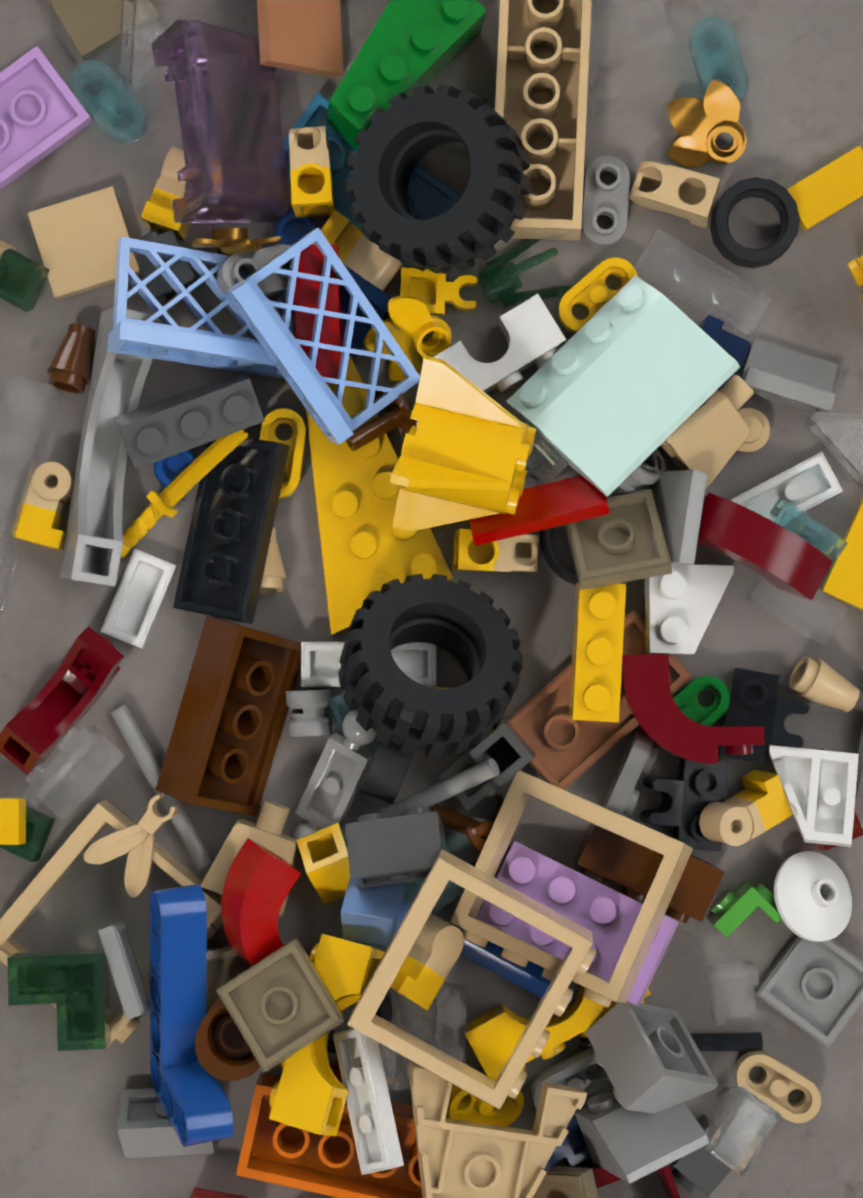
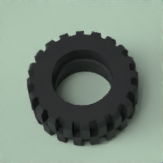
M440 84L436 87V91L428 85L414 87L412 90L413 96L408 97L401 92L390 98L391 106L384 111L378 107L369 117L373 123L368 130L360 129L354 141L359 144L356 154H349L346 167L353 171L352 178H347L345 181L346 195L356 200L350 204L349 208L354 220L362 224L361 232L365 237L378 245L380 250L418 270L425 271L429 269L436 274H449L452 266L460 271H464L475 266L474 258L480 257L487 261L497 253L494 245L500 239L508 243L515 232L510 229L514 219H523L527 206L521 203L522 195H529L531 190V179L523 173V171L528 170L530 167L528 155L520 148L522 140L517 132L506 123V120L476 95L466 90L460 92L454 86ZM451 142L465 144L470 154L471 173L464 194L444 214L432 219H415L411 214L407 200L408 182L414 167L427 152L439 145Z
M422 574L406 576L402 584L399 579L383 584L380 592L373 591L364 599L362 607L356 610L339 661L341 664L338 673L339 685L345 690L343 699L348 710L351 712L358 710L359 712L356 721L365 731L371 728L378 733L376 740L386 746L393 742L402 746L400 752L414 755L416 750L425 751L426 757H441L444 749H449L450 754L455 755L467 751L470 743L472 745L480 744L489 736L491 729H496L502 720L520 681L519 674L523 668V655L518 649L521 642L517 631L514 628L508 629L511 620L502 608L496 610L492 606L494 600L483 591L480 594L470 589L471 584L459 580L458 584L447 581V576L433 574L431 579H423ZM406 643H432L451 653L461 663L469 682L458 687L446 689L422 685L412 680L398 667L392 657L391 650Z

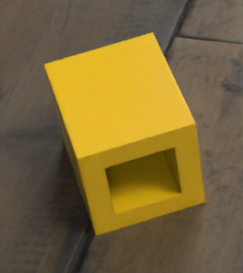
M339 823L296 840L306 874L323 904L325 905L344 897L350 879L347 839Z

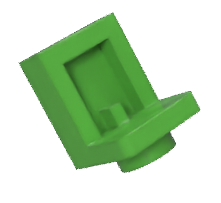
M745 880L733 892L729 889L722 892L711 904L710 910L712 913L707 917L726 938L757 907L776 924L782 920L779 912L775 909L774 895L763 884L760 883L754 889Z

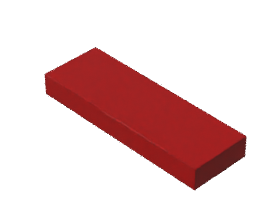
M330 244L340 258L339 244ZM310 245L301 251L298 272L322 276L324 256L316 245ZM331 268L329 278L339 279ZM297 278L294 305L316 309L321 282ZM328 283L324 310L342 313L341 285ZM294 311L296 339L312 340L316 314ZM323 316L319 343L343 347V319ZM300 345L309 358L310 346ZM318 348L315 368L322 377L338 378L342 352Z
M582 475L523 489L515 515L499 513L470 519L469 522L474 544L478 546L607 515L610 512L606 495Z

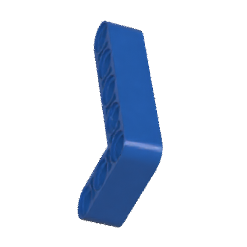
M199 884L156 890L150 894V1073L154 1091L184 1147L231 1138L234 1129L232 1110L227 1096L216 1077L211 1076L200 1065L195 1052V1035L206 1015L207 908L205 896Z

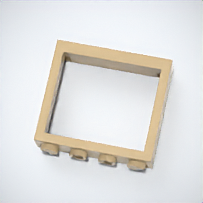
M519 770L513 779L475 867L495 877L530 796L664 855L610 981L588 971L584 975L576 972L572 980L586 988L584 997L609 1008L611 1001L626 1004L693 848ZM465 889L450 923L463 928L464 939L486 948L488 941L504 948L501 957L523 967H526L529 961L544 967L541 976L552 981L563 959L476 918L484 899Z
M106 799L97 803L0 919V961L105 1050L114 1039L123 1044L140 1023L134 1018L126 1020L123 1009L111 1022L15 941L13 937L108 824L116 831L136 825ZM155 841L153 862L181 886L196 884L201 886L202 880ZM202 888L207 907V938L211 939L223 924L221 914L222 897L216 892ZM149 976L148 979L144 982V984H145L146 991H147V994H148V997H149V1000H150V976Z
M442 849L352 1011L347 1025L500 1109L507 1096L515 1099L527 1077V1073L522 1071L529 1056L532 1055L538 1058L550 1036V1032L545 1030L552 1015L555 1014L561 1017L573 995V991L568 987L576 972L584 975L590 967L596 954V950L591 947L593 944L592 931ZM449 880L570 946L569 951L496 1081L376 1015L380 1004Z

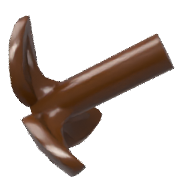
M375 390L374 401L385 392ZM401 392L397 396L398 398L384 407L389 410L388 412L352 431L354 435L346 440L348 447L355 451L395 428L402 429L404 442L405 434L409 433L412 425L416 426L417 420L410 419L414 406H411V401L406 395Z
M496 795L497 804L494 816L491 820L477 821L438 804H435L431 811H438L444 827L466 835L471 844L480 851L476 860L470 864L474 867L503 804V799L500 795Z

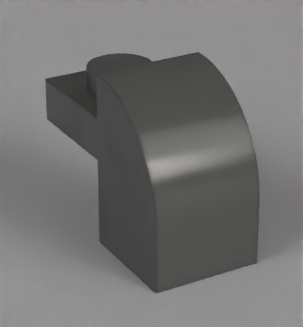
M504 719L498 724L496 729H491L489 736L480 744L472 745L444 769L438 777L443 781L490 758L496 761L500 771L498 776L455 795L462 805L469 810L496 786L501 787L534 759L536 753L507 719Z

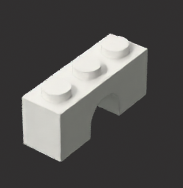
M536 294L499 317L498 326L508 343V350L501 359L492 363L479 362L469 355L461 341L433 358L446 361L486 394L495 388H498L500 393H503L524 379L521 375V372L534 364L540 369L565 344L566 338L539 294Z

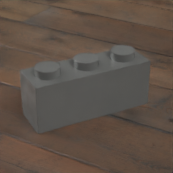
M242 372L114 418L130 461L135 469L265 422L250 378Z

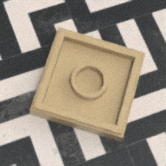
M113 186L28 213L52 293L57 301L115 282L118 240L121 237H131ZM130 252L129 266L136 275L142 274L133 253Z

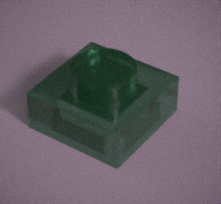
M13 249L3 251L0 258V298L26 312L33 310L50 269Z
M26 806V844L0 845V848L30 862L39 861L55 819Z

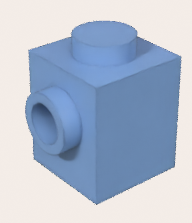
M349 879L341 908L343 939L389 946L412 902L406 901L405 883L358 889L353 881Z

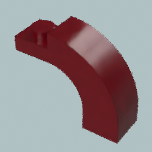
M710 492L707 496L704 495L697 544L713 549L740 562L761 575L778 589L810 601L813 600L833 562L830 558L801 537L772 520Z
M90 626L87 627L77 637L63 663L47 684L5 725L0 734V753L28 776L65 739L96 703L121 669L118 665L124 656L115 649L114 645L107 638L100 636Z
M669 654L622 656L621 679L628 708L640 728L665 750L694 762L718 764V746H725V754H753V745H765L764 726H704L683 714L671 694Z

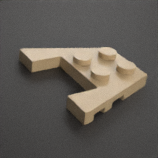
M410 1062L408 1071L422 1197L533 1198L547 1173L544 1170L556 1146L562 1145L569 1132L566 1128L576 1109L581 1110L586 1101L587 1093L581 1088L542 1083L532 1130L446 1118L453 1083L417 1063Z

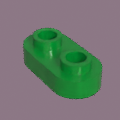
M703 675L689 681L673 696V699L678 708L689 719L704 726H711L728 709L730 694L727 686L720 679ZM707 689L712 694V702L708 706L703 707L698 703L697 695L701 690Z

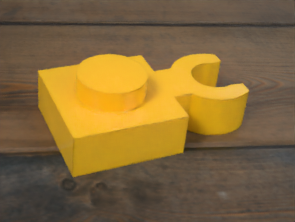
M401 267L400 296L413 297L423 301L430 315L445 317V304H453L455 308L463 312L476 310L477 301L463 300L459 295V291L465 286L477 287V277L462 275L455 279L454 282H446V274H436L429 269L421 271L416 268Z

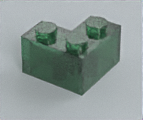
M104 949L15 953L7 958L8 1006L56 1003L58 1051L107 1048L111 1042L109 964Z

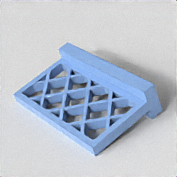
M319 228L310 231L245 280L238 282L224 292L331 443L342 444L354 435L352 431L398 398L397 396L401 392H406L420 381V375ZM312 243L316 244L324 256L322 276L298 272L300 253ZM292 259L290 270L279 269ZM331 268L339 279L329 278ZM271 273L289 276L285 303L269 301L257 284ZM297 278L321 282L316 309L292 305ZM328 283L344 286L351 295L348 314L324 310ZM357 305L365 317L356 316ZM273 307L284 309L283 319L280 318ZM292 310L316 314L311 341L295 339L290 332L289 324ZM323 316L347 320L343 347L319 343ZM355 321L371 324L375 330L376 339L373 352L350 348ZM383 343L391 355L382 354ZM300 345L310 346L309 358ZM318 348L342 352L337 379L322 377L315 368ZM350 353L373 357L368 384L345 380ZM380 359L396 361L406 377L392 388L376 386ZM326 382L337 384L335 395ZM344 385L367 389L365 408L352 418L341 405ZM375 390L385 392L374 401Z
M121 237L118 240L113 329L108 333L107 352L275 378L283 377L229 299L221 292L217 280L213 276L222 263L230 256ZM130 252L146 255L157 270L141 281L129 266ZM161 258H167L170 260L165 263ZM177 261L189 262L201 277L187 289L169 268ZM206 266H212L213 268L209 271ZM281 266L282 269L290 270L288 266ZM239 269V274L244 280L250 276L246 270ZM160 274L178 294L164 307L161 306L146 287L148 283ZM129 281L134 288L127 292ZM203 282L209 286L222 302L208 314L205 313L190 294ZM137 292L155 313L146 321L126 318L127 300ZM282 293L281 297L275 302L284 303L286 293ZM182 300L199 321L191 328L179 327L166 311ZM224 307L242 327L234 335L223 334L210 319ZM273 307L280 318L283 319L284 309L281 308L280 313L276 307ZM291 314L290 324H289V330H290V332L292 333V335H293V314ZM159 318L163 324L154 323V321ZM203 325L207 331L197 329ZM246 332L250 338L241 337V335Z

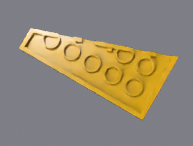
M349 355L345 380L363 383ZM327 383L335 395L337 384ZM344 385L341 405L352 418L365 408L367 391L364 388ZM306 410L331 635L350 627L355 612L362 607L364 599L373 591L380 592L382 585L387 582L399 579L402 584L406 576L422 574L423 579H431L433 574L447 576V581L452 580L453 576L430 528L412 532L392 528L399 489L397 488L398 485L390 483V478L398 462V457L387 434L352 451L346 441L340 445L329 442ZM376 413L359 427L377 418L378 414Z

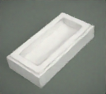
M134 549L100 632L144 649L178 566Z

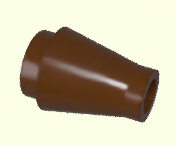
M69 324L67 334L47 370L51 375L49 379L51 386L65 392L82 394L86 385H90L93 340L95 336V331L92 328L81 324Z

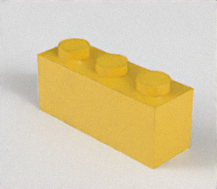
M579 582L576 583L569 719L619 723L626 584L617 583L580 590Z

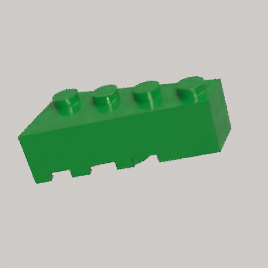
M390 0L331 97L326 123L357 151L359 144L354 140L360 129L367 131L373 121L369 117L379 107L385 111L391 106L390 98L401 92L411 97L413 96L412 90L414 87L428 85L481 33L487 10L477 0Z

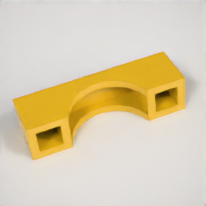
M322 934L320 942L312 949L310 960L340 1010L343 1011L359 1001L385 952L370 946ZM329 1032L285 1060L281 1078L275 1083L270 1094L269 1104L272 1108L270 1120L318 1135L337 1136L349 1089L337 1079L330 1067L327 1055Z
M581 986L575 1000L565 1009L561 1017L557 1015L551 1017L545 1030L550 1032V1036L539 1056H541L542 1060H546L557 1055L565 1049L566 1045L564 1042L578 1034L582 1038H586L585 1032L618 1002L611 1001L609 1008L584 997L586 988ZM647 989V992H646L644 998H646L647 996L651 995V992H650L649 989ZM504 1004L463 1025L464 1034L486 1075L493 1080L498 1078L531 1019L518 1015ZM530 1055L527 1062L535 1059V1057Z

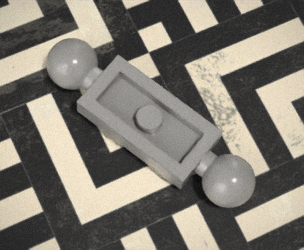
M358 710L349 712L344 718L342 729L346 738L335 733L329 737L295 811L297 815L308 820L299 824L292 832L291 837L295 840L333 824L339 823L340 827L343 824L374 755L362 748V745L372 742L378 734L372 728L365 731L356 721L359 713ZM297 845V852H296V853L301 856L300 851H299V848H298V845Z

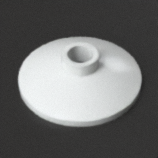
M813 851L796 853L788 857L781 864L774 881V899L777 910L787 927L800 938L811 942L828 941L841 934L851 917L852 895L848 881L839 866L827 856Z

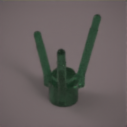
M524 239L500 257L486 262L487 267L478 271L490 303L493 304L501 300L504 308L518 302H524L536 294H539L541 299L563 296L576 284L515 292V289L522 287L518 274L558 254L557 248L553 247L514 265L512 261L514 258L542 239Z

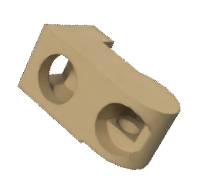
M642 161L639 164L629 198L634 203L645 208L663 211L688 219L690 224L707 229L719 191L720 179L673 165L667 166L656 162Z

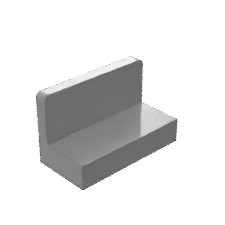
M755 339L751 343L741 379L752 388L754 396L822 417L831 412L836 394L831 393L838 371V365Z
M154 1088L120 1090L117 1131L126 1158L199 1155L215 1152L214 1141L187 1147L181 1144Z

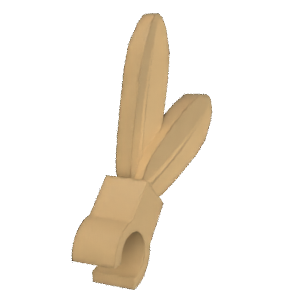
M164 793L151 798L148 803V810L138 824L123 828L98 839L89 846L83 855L84 861L89 864H103L128 853L124 884L128 895L132 898L140 895L148 884L154 854V834L159 831L166 821L175 817L179 810V805H174L170 807L168 815H162L158 812L157 802L159 799L164 798Z

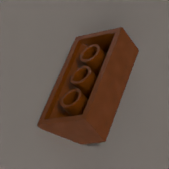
M206 616L156 786L157 791L187 804L257 816L288 710L286 691H293L300 669L301 642Z

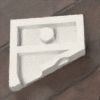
M672 564L671 574L645 578L646 654H669V656H691L695 654L734 573L733 565Z
M770 745L769 757L776 774L779 775L804 842L851 847L859 754Z

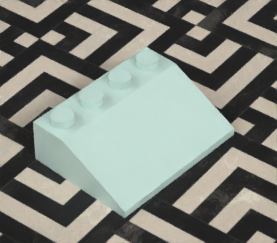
M635 275L506 402L521 422L527 423L529 427L537 428L535 436L608 497L740 366L731 355L664 294Z

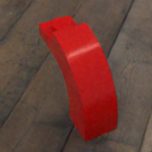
M247 838L227 874L222 893L221 914L224 931L231 947L251 968L286 945L281 942L279 937L278 916L286 896L301 875V872L282 857Z

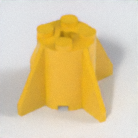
M425 356L416 402L410 419L417 420L416 426L412 425L409 433L405 434L401 456L390 478V483L398 485L397 488L399 489L392 528L412 532L499 513L515 515L519 498L523 493L528 471L526 470L528 457L532 452L537 428L529 427L527 423L521 422L446 361Z

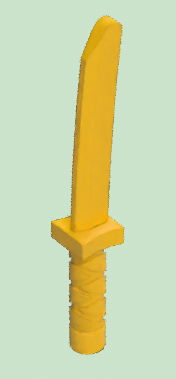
M240 430L217 439L161 493L153 490L149 492L146 496L151 502L149 507L123 532L121 558H124L164 515L173 518L178 513L174 506L220 461L247 439L248 433L245 430Z

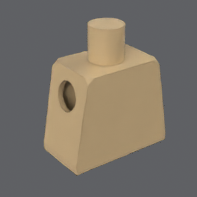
M734 374L719 391L716 390L660 446L680 470H695L707 473V488L749 435L750 428L738 413V410L754 394V391L743 379Z
M265 800L257 823L240 818L233 826L204 877L201 887L222 895L229 869L247 838L282 857L295 867L297 841L290 835L282 833L290 809L281 804ZM290 892L281 906L280 916H283L286 911Z

